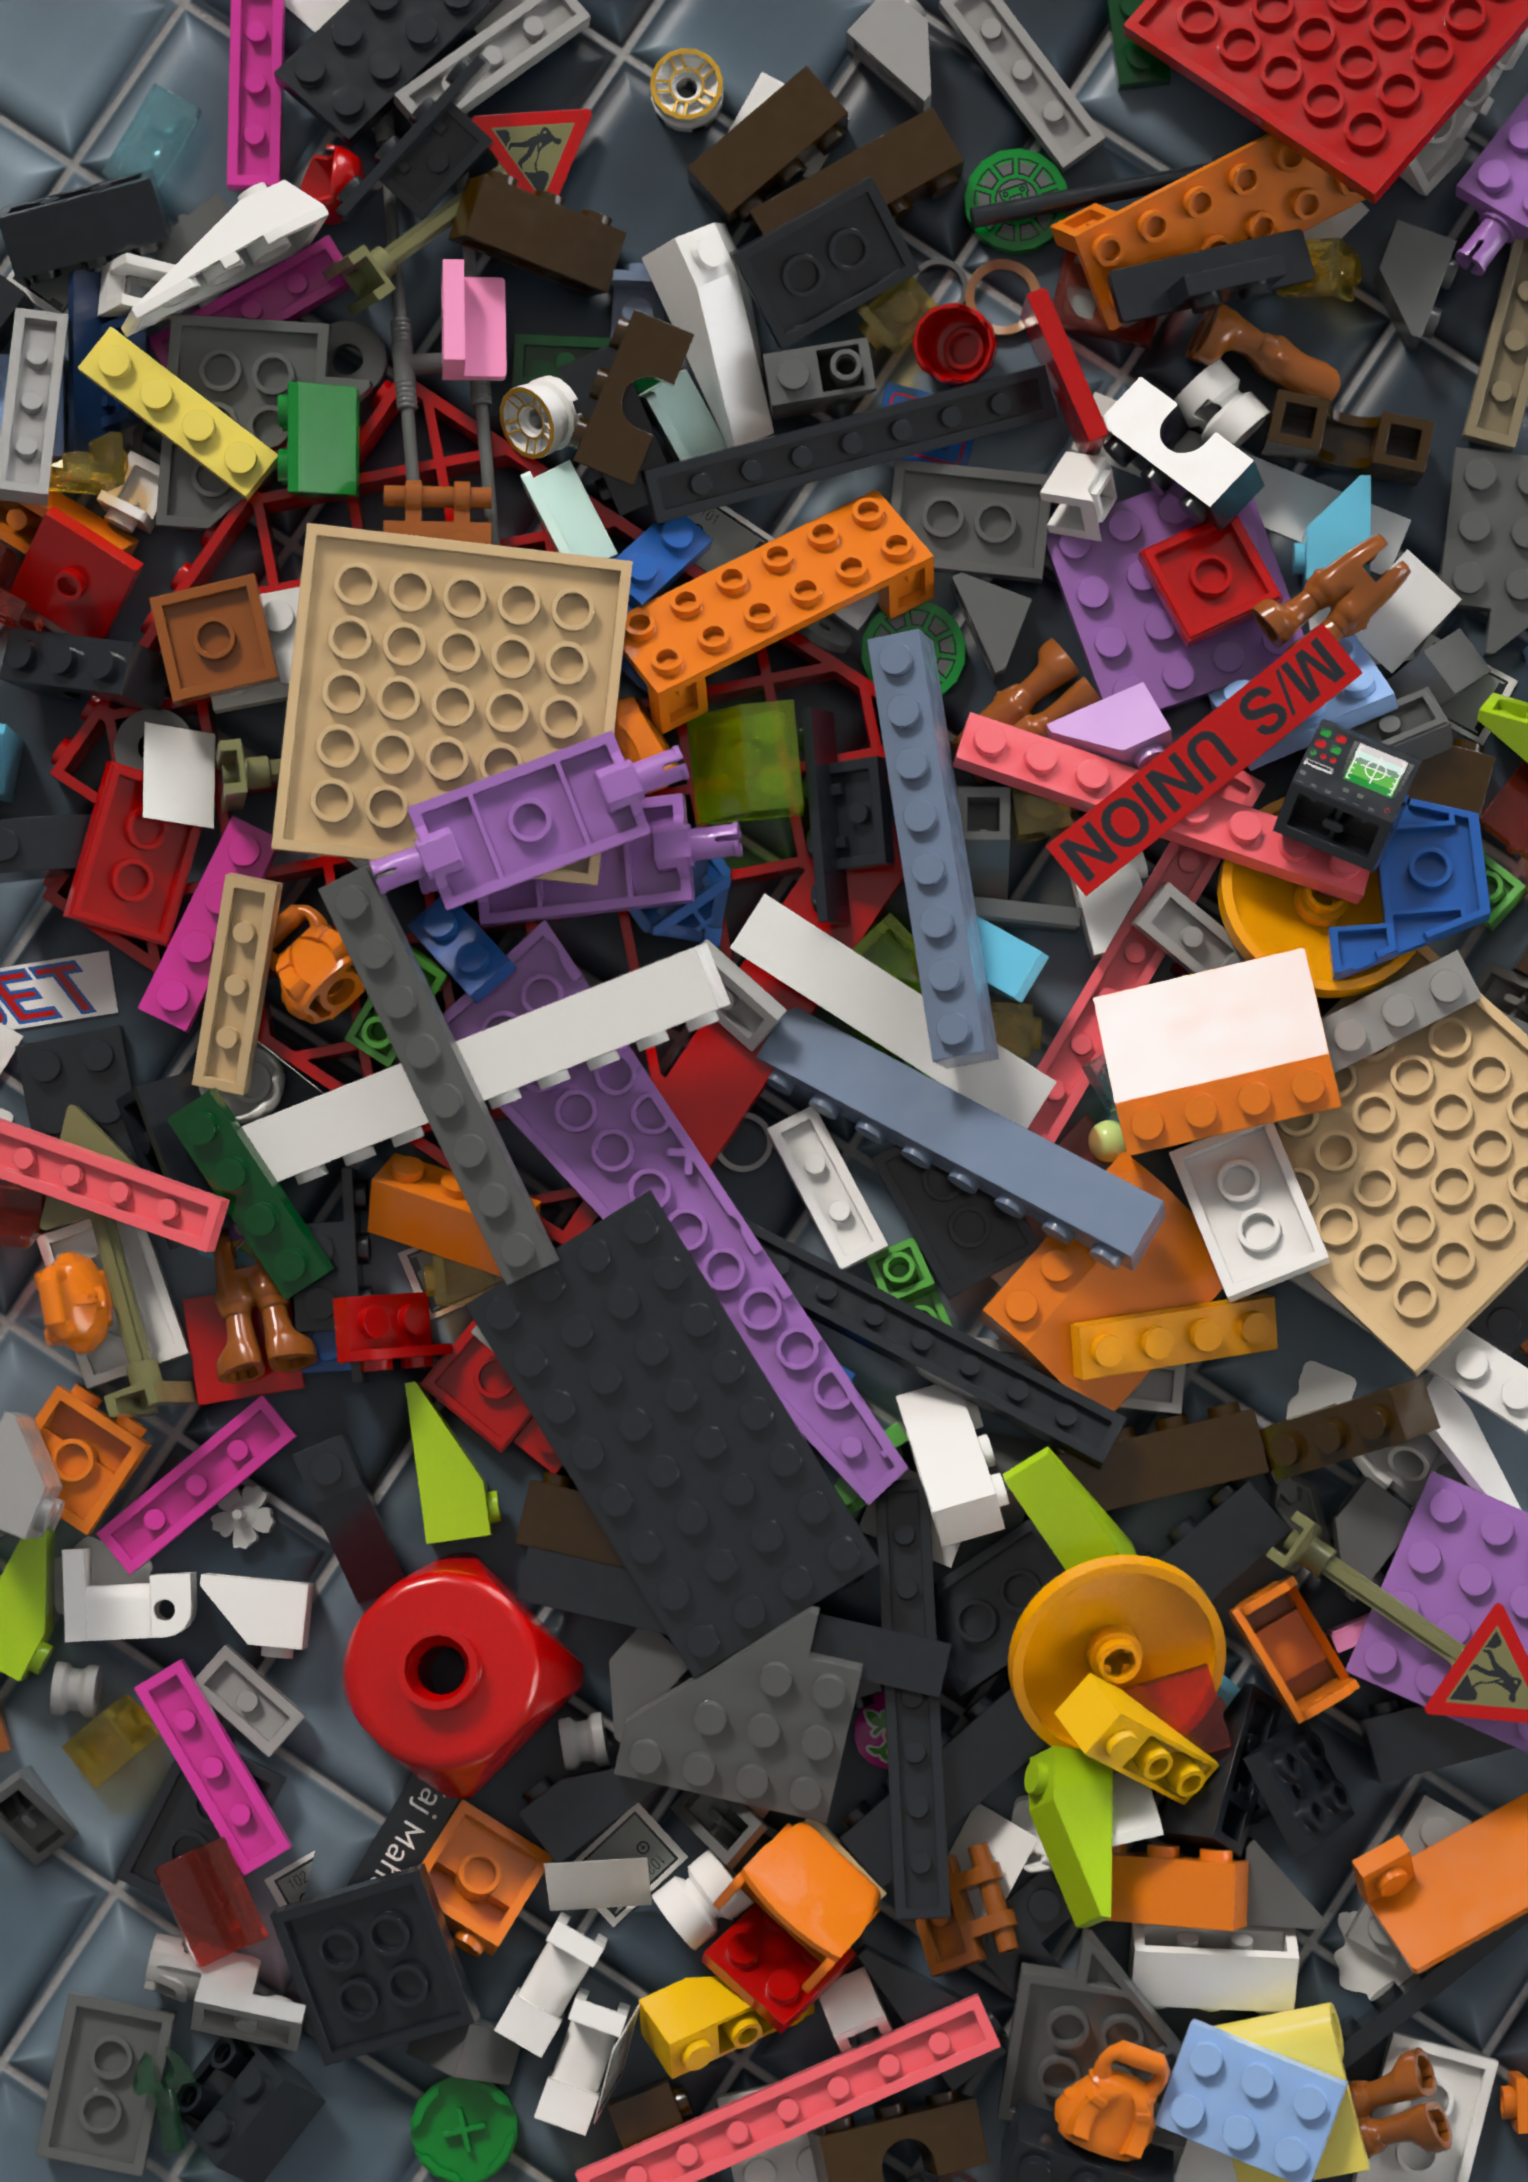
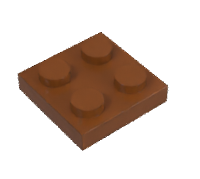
M254 573L149 598L171 696L175 705L281 681L258 580Z

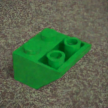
M287 382L288 395H278L277 403L278 427H282V431H288V449H278V481L282 482V485H288V492L294 497L359 498L358 388L355 386Z

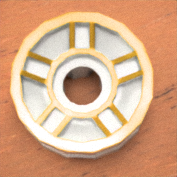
M681 48L667 53L657 62L651 74L650 93L655 113L660 116L666 126L677 131L692 132L693 129L702 126L707 127L717 118L723 106L724 88L719 66L709 55L697 49ZM687 82H693L694 89L696 90L695 95L690 98L681 97L677 90L686 87Z
M550 375L510 389L503 396L500 405V423L504 436L514 450L530 459L542 458L556 450L567 448L579 417L583 418V413L577 414L573 404L578 398L571 387L564 381Z

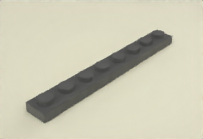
M365 865L319 888L318 891L506 1285H509L560 1259L386 894L381 895L376 883L378 877L373 875L370 865Z

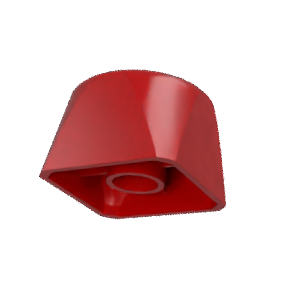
M468 1552L449 1554L411 1573L388 1589L364 1613L356 1624L346 1647L341 1674L342 1689L346 1701L356 1720L392 1758L446 1797L458 1799L472 1798L583 1687V1663L523 1601L516 1600L517 1595L476 1553ZM453 1647L460 1652L465 1660V1679L460 1687L452 1693L439 1695L432 1684V1666L437 1656L443 1650Z

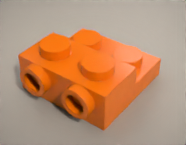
M76 1382L72 1390L65 1386L57 1385L36 1416L35 1421L63 1485L59 1499L65 1501L61 1519L85 1535H90L119 1490L124 1489L153 1444L143 1438L148 1430L145 1426L131 1417H117L116 1420L109 1417V1415L98 1409L103 1399Z
M462 1799L422 1864L425 1863L448 1929L455 1933L452 1938L454 1944L467 1954L480 1957L483 1951L491 1956L494 1955L545 1872L544 1864L550 1863L553 1858L542 1848Z

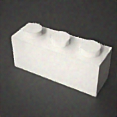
M937 1384L897 1395L896 1400L904 1430L909 1439V1446L941 1546L945 1547L1005 1529L1000 1507L1008 1505L1009 1500L1001 1474L990 1475L988 1467L996 1465L988 1435L985 1434L977 1437L975 1429L983 1427L978 1406Z
M1132 1923L1128 1976L1154 2009L1166 2007L1197 2008L1209 2012L1242 2010L1255 2011L1260 2014L1294 2010L1299 1967V1952L1295 1928L1247 1925V1927L1239 1930L1224 1931Z

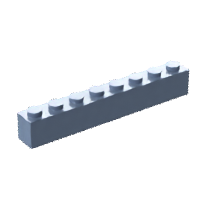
M920 629L867 639L932 1061L946 1069L998 1060V1047L954 768L952 767L953 762L934 642Z
M797 1007L784 1014L756 1056L759 1061L774 1069L766 1083L775 1090L786 1095H791L794 1090L811 1099L809 1105L820 1114L836 1120L841 1115L856 1123V1131L865 1138L877 1144H883L886 1139L903 1148L901 1154L915 1165L929 1169L931 1164L948 1172L947 1178L960 1189L971 1194H975L980 1189L996 1198L995 1205L1005 1213L1018 1219H1022L1026 1214L1043 1223L1041 1228L1049 1236L1064 1244H1070L1072 1239L1091 1249L1089 1255L1108 1268L1117 1270L1119 1265H1122L1134 1272L1166 1218L1164 1201Z

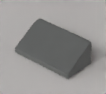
M1429 687L1397 699L1398 709L1350 729L1423 760L1447 751L1453 746L1451 724Z

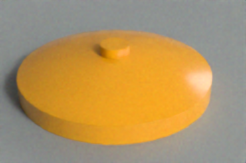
M1285 797L1271 802L1259 810L1278 817ZM1225 859L1222 860L1217 885L1218 906L1222 922L1233 945L1246 961L1305 948L1316 997L1343 998L1371 991L1398 974L1416 952V950H1413L1341 980H1332L1327 937L1329 927L1383 923L1377 868L1373 872L1370 871L1364 896L1357 905Z
M1112 1555L1100 1557L1078 1564L1054 1578L1036 1594L1025 1608L1017 1622L1009 1646L1008 1676L1010 1687L1017 1705L1029 1726L1050 1746L1055 1745L1081 1750L1054 1712L1089 1673L1123 1690L1181 1735H1184L1208 1710L1221 1685L1226 1663L1225 1634L1221 1620L1203 1589L1182 1570L1162 1560L1147 1556Z

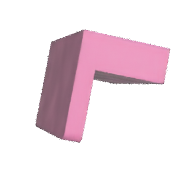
M443 259L441 276L442 380H505L507 374L505 280L501 277H464V259Z

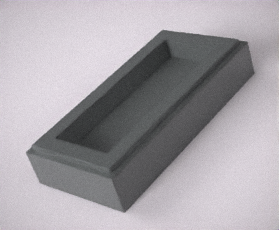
M974 897L977 916L995 926L1074 934L1080 926L1081 908Z

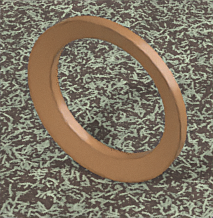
M1010 259L992 260L981 265L970 277L965 290V305L977 310L974 300L975 289L984 276L994 271L1005 270L1017 274L1026 282L1030 293L1040 289V285L1035 275L1025 265ZM1022 320L1010 326L992 324L995 335L998 336L1014 335L1025 330Z

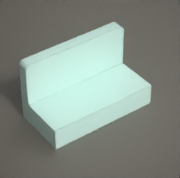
M686 369L679 372L674 386L660 382L638 395L675 462L727 448L719 428Z
M570 460L534 478L530 471L520 475L523 488L556 552L615 559L618 556Z

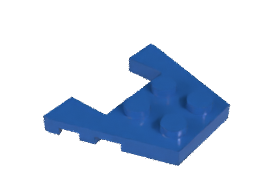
M1411 798L1410 802L1406 803L1386 856L1377 866L1383 923L1329 927L1327 937L1332 980H1341L1489 921L1491 910L1479 813Z

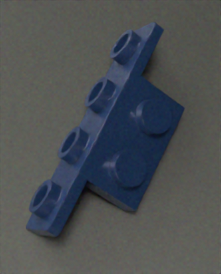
M75 269L68 274L69 475L73 479L113 484L121 469V430L144 421L80 373L77 367L110 326L126 337L121 327L129 314L127 313L120 317H97L101 273ZM146 328L126 337L149 355L150 340L146 334Z

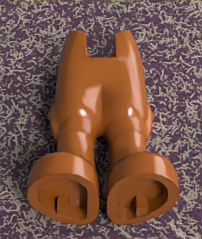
M1226 304L1205 312L1193 333L1185 354V358L1197 364L1212 365L1220 360L1225 352L1232 351L1245 357L1258 375L1273 382L1282 390L1329 399L1330 402L1335 398L1341 386L1337 370L1328 363L1303 353L1282 335L1261 332Z
M1376 534L1345 552L1327 567L1314 570L1313 575L1307 580L1303 591L1294 598L1282 604L1271 599H1265L1251 609V614L1268 640L1275 647L1280 648L1319 610L1329 607L1331 611L1322 623L1339 642L1342 638L1353 636L1361 630H1365L1370 618L1398 591L1407 580L1411 570L1402 560L1395 567L1380 575L1377 582L1374 581L1363 566L1365 564L1369 565L1376 558L1377 554L1388 545L1383 536ZM1307 633L1306 635L1298 639L1296 642H1294L1292 645H1290L1283 652V654L1287 652L1290 648H1292L1295 644H1297L1300 640H1302L1305 636H1307L1309 633Z
M1050 638L1039 648L1038 665L1032 673L1020 684H1014L1001 691H997L993 701L978 715L1048 738L1046 724L1102 699L1087 679L1082 677L1044 711L1034 715L1031 714L1033 707L1038 701L1057 688L1070 683L1080 675L1077 666L1053 638ZM963 730L957 735V737H956V738L953 740V742L950 744V746H951V748H952V751H953L955 754H956V752H957V748H958V745H959V742H960V739H961ZM971 773L972 777L980 785L992 781Z
M221 1231L214 1251L217 1286L214 1304L217 1306L220 1316L226 1322L227 1342L216 1362L218 1381L224 1384L246 1383L256 1380L265 1373L264 1360L251 1318L252 1309L255 1306L258 1307L262 1314L265 1348L270 1368L277 1372H293L314 1365L318 1361L316 1346L311 1338L294 1329L287 1309L290 1298L284 1299L256 1255V1265L238 1268V1255L233 1245L230 1231Z
M1417 2047L1401 2054L1391 2072L1371 2082L1366 2080H1347L1368 2159L1381 2153L1388 2145L1394 2143L1411 2142L1428 2153H1439L1451 2149L1452 2133L1450 2124L1444 2110L1437 2102L1431 2101L1415 2105L1407 2110L1381 2119L1371 2117V2113L1379 2107L1434 2095L1436 2092L1435 2073L1430 2059L1422 2048Z

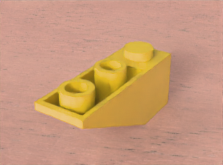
M1091 1673L1083 1679L1054 1712L1085 1755L1182 1805H1185L1203 1787L1206 1780L1220 1766L1216 1760L1126 1692Z
M718 1976L685 1978L638 2000L640 2003L641 2035L671 2079L689 2071L702 2069L711 2061L736 2049L749 2047L758 2039L777 2031ZM814 2003L790 2026L798 2024L805 2017L815 2013Z

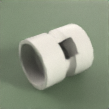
M1221 359L1209 365L1196 376L1174 401L1179 405L1188 427H1200L1203 430L1201 440L1204 444L1216 432L1232 445L1239 448L1258 430L1270 416L1271 412L1251 391L1241 393L1238 390L1240 379Z
M710 1849L688 1866L689 1878L685 1880L674 1876L652 1894L653 1900L663 1915L694 1951L718 1932L717 1920L720 1917L732 1920L754 1903L740 1889L720 1911L712 1905L733 1881L736 1874Z

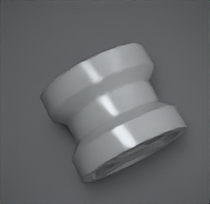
M57 1661L51 1683V1714L63 1716L68 1711L80 1712L84 1718L95 1719L99 1712L102 1696V1665L89 1664L86 1668L80 1669L74 1668L70 1662Z
M602 1712L591 1713L586 1720L574 1721L570 1717L558 1719L566 1772L578 1770L582 1764L591 1762L598 1767L610 1765Z

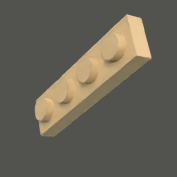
M232 872L225 875L192 1085L209 1089L216 1087L219 1091L243 1096L249 1093L283 887L281 882Z

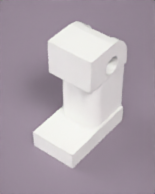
M91 1547L62 1550L65 1642L164 1638L183 1632L191 1626L196 1618L198 1607L196 1572L153 1574L149 1576L150 1583L92 1585ZM163 1600L171 1601L175 1607V1614L171 1619L166 1618L161 1613L160 1606Z
M562 1911L546 1939L545 1947L521 1988L518 1987L494 2029V2031L542 2058L565 2015L564 2011L590 1966H595L608 1938L599 1933L595 1941L567 1926L571 1917Z
M579 1988L568 2020L571 2021L554 2070L550 2071L534 2118L586 2136L602 2089L600 2084L616 2038L621 2036L630 2005L620 2002L618 2010L614 2011L586 2001L590 1991Z

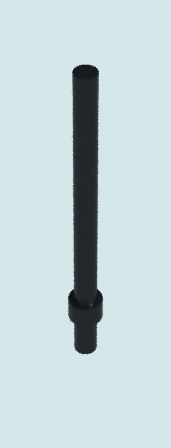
M1222 154V155L1213 156L1211 162H1213V161H1215V160H1217V159H1219V158H1221V157H1223V156H1225V155H1227V154ZM1211 162L971 207L970 220L972 227L976 229L1086 208L1094 203L1102 205L1144 197Z

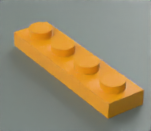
M1266 1293L1245 1296L1230 1303L1228 1299L1070 1324L1074 1377L1081 1380L1278 1349L1275 1297Z

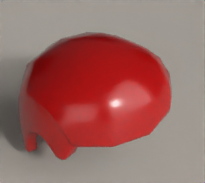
M327 144L326 149L332 151L333 154L314 155L312 157L300 190L326 207L329 215L323 225H337L344 221L335 212L342 204L337 199V196L355 176L359 175L363 180L365 178L362 161L357 155L346 147Z
M949 303L931 308L917 323L912 341L916 360L922 371L942 383L957 387L980 381L993 367L999 345L992 323L976 309L961 303Z

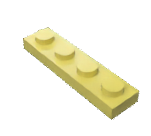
M111 326L77 367L80 373L247 501L277 465L278 454Z

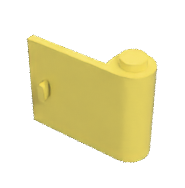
M1332 2002L1214 2025L1216 2028L1347 2081L1342 2062L1344 2056L1343 2035L1337 2011ZM1349 2085L1345 2091L1314 2180L1365 2171L1370 2168ZM1231 2157L1238 2182H1290Z

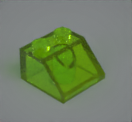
M794 699L739 704L705 713L688 721L697 825L804 815Z

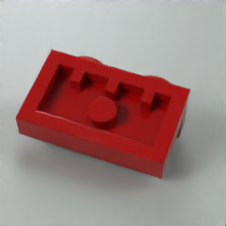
M428 1292L332 1298L338 1363L360 1362L361 1372L392 1370V1359L401 1358V1369L434 1366V1355L452 1354L451 1343L432 1344Z

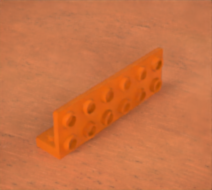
M1267 133L1118 211L1094 203L1051 225L1050 229L1057 246L1078 254L1104 327L1109 330H1115L1125 324L1120 323L1107 282V275L1112 270L1295 229H1301L1304 232L1364 201L1365 198Z
M874 490L648 601L642 608L638 606L628 611L623 655L648 686L651 721L661 734H664L708 712L705 677L878 591L879 608L889 620L935 598L934 555L882 494Z
M1528 1792L1412 1857L1407 1845L1400 1835H1397L1352 1860L1358 1893L1414 1974H1420L1528 1913Z

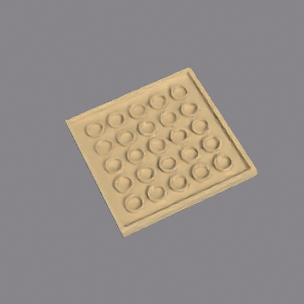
M307 523L271 849L367 861L378 860L415 846L414 840L418 839L407 807L611 730L614 734L633 561ZM601 853L533 879L597 886Z
M1427 945L1418 948L1404 968L1392 979L1366 993L1341 998L1322 1018L1441 957ZM1483 995V998L1334 1073L1342 1103L1341 1107L1273 1122L1331 1263L1306 1273L1416 1377L1528 1266V1035Z

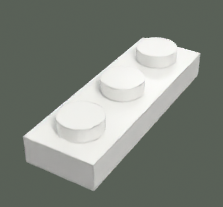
M810 1106L767 1128L766 1132L836 1266L847 1270L888 1249V1244L819 1113Z

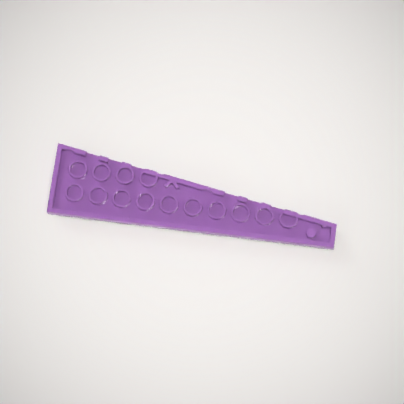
M546 920L541 922L506 955L517 968L478 1004L465 993L443 1013L455 1041L590 988ZM629 1045L617 1049L620 1060L589 1071L586 1061L567 1068L571 1079L540 1090L536 1080L518 1087L522 1098L502 1105L499 1108L602 1219L647 1191L651 1190L801 1433L860 1497L870 1505L908 1469L907 1465Z

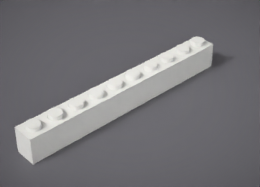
M705 943L458 1040L456 1043L483 1100H488L491 1109H495L522 1098L518 1087L537 1080L540 1090L571 1079L567 1069L569 1067L586 1061L589 1071L620 1060L617 1049L636 1042L640 1052L670 1040L666 1029L685 1022L688 1031L691 1032L717 1022L719 1017L716 1010L731 1003L708 944ZM400 1063L241 1127L277 1182L295 1175L298 1185L329 1174L325 1163L343 1157L347 1167L377 1155L373 1144L391 1138L394 1148L425 1136L421 1126L429 1123Z

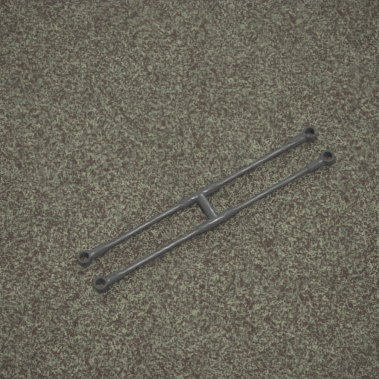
M396 105L374 126L375 143L379 148L392 136L396 137L394 125V109ZM469 172L458 182L457 195L464 190L467 179H469ZM383 185L387 245L400 237L397 197ZM462 245L464 277H478L475 250ZM401 262L396 266L397 273L390 277L391 283L396 288L391 292L393 319L390 321L397 411L401 413L406 480H420L414 414L418 409L415 375L442 374V353L414 354L411 321L406 315L403 266ZM469 380L471 406L476 409L482 487H492V509H484L485 522H492L491 545L500 546L489 408L492 406L490 381ZM421 511V521H423V512H422V511Z

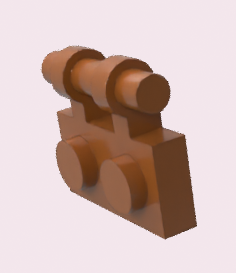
M406 480L405 486L384 485V507H405V521L383 520V532L491 544L492 522H470V508L492 509V487H470V481H454V487L422 486V480ZM422 508H454V522L421 521Z
M987 1842L971 1846L967 1849L973 1868L961 1872L957 1856L948 1854L951 1918L915 1920L931 1977H941L988 1960L981 1938L990 1935L994 1936L999 1954L1009 1953L1020 1948L1014 1930L1019 1925L1014 1909H1008L1000 1881L1004 1879L1000 1862L993 1861ZM979 1887L987 1916L975 1919L967 1891Z

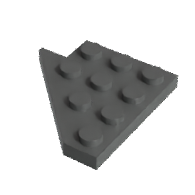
M171 314L167 370L270 449L280 447L288 440V431H282V427H278L277 416L278 395H288L287 382L355 386L359 390V402L369 395L373 389V383L368 379L329 377L332 327L330 324ZM162 436L155 525L159 528L211 530L220 524L227 513L244 498ZM277 465L262 482L261 488L278 474Z
M1456 447L1452 455L1439 579L1462 599L1454 607L1455 609L1488 612L1483 657H1492L1528 629V455Z
M811 1606L696 1678L688 1679L628 1715L623 1729L614 1774L827 1823L863 1663L810 1651L820 1609L819 1607Z
M1083 1929L1076 1970L1021 1963L997 2108V2119L1011 2121L1019 2101L1055 2112V2101L1064 2092L1063 2090L1088 2075L1089 2069H1093L1100 2054L1108 2046L1122 2040L1162 2053L1166 2057L1170 2075L1165 2088L1154 2103V2117L1156 2119L1182 2043L1090 1929ZM1116 2060L1111 2065V2069L1134 2075L1144 2082L1154 2076V2074ZM1156 2126L1151 2142L1185 2147L1187 2138Z

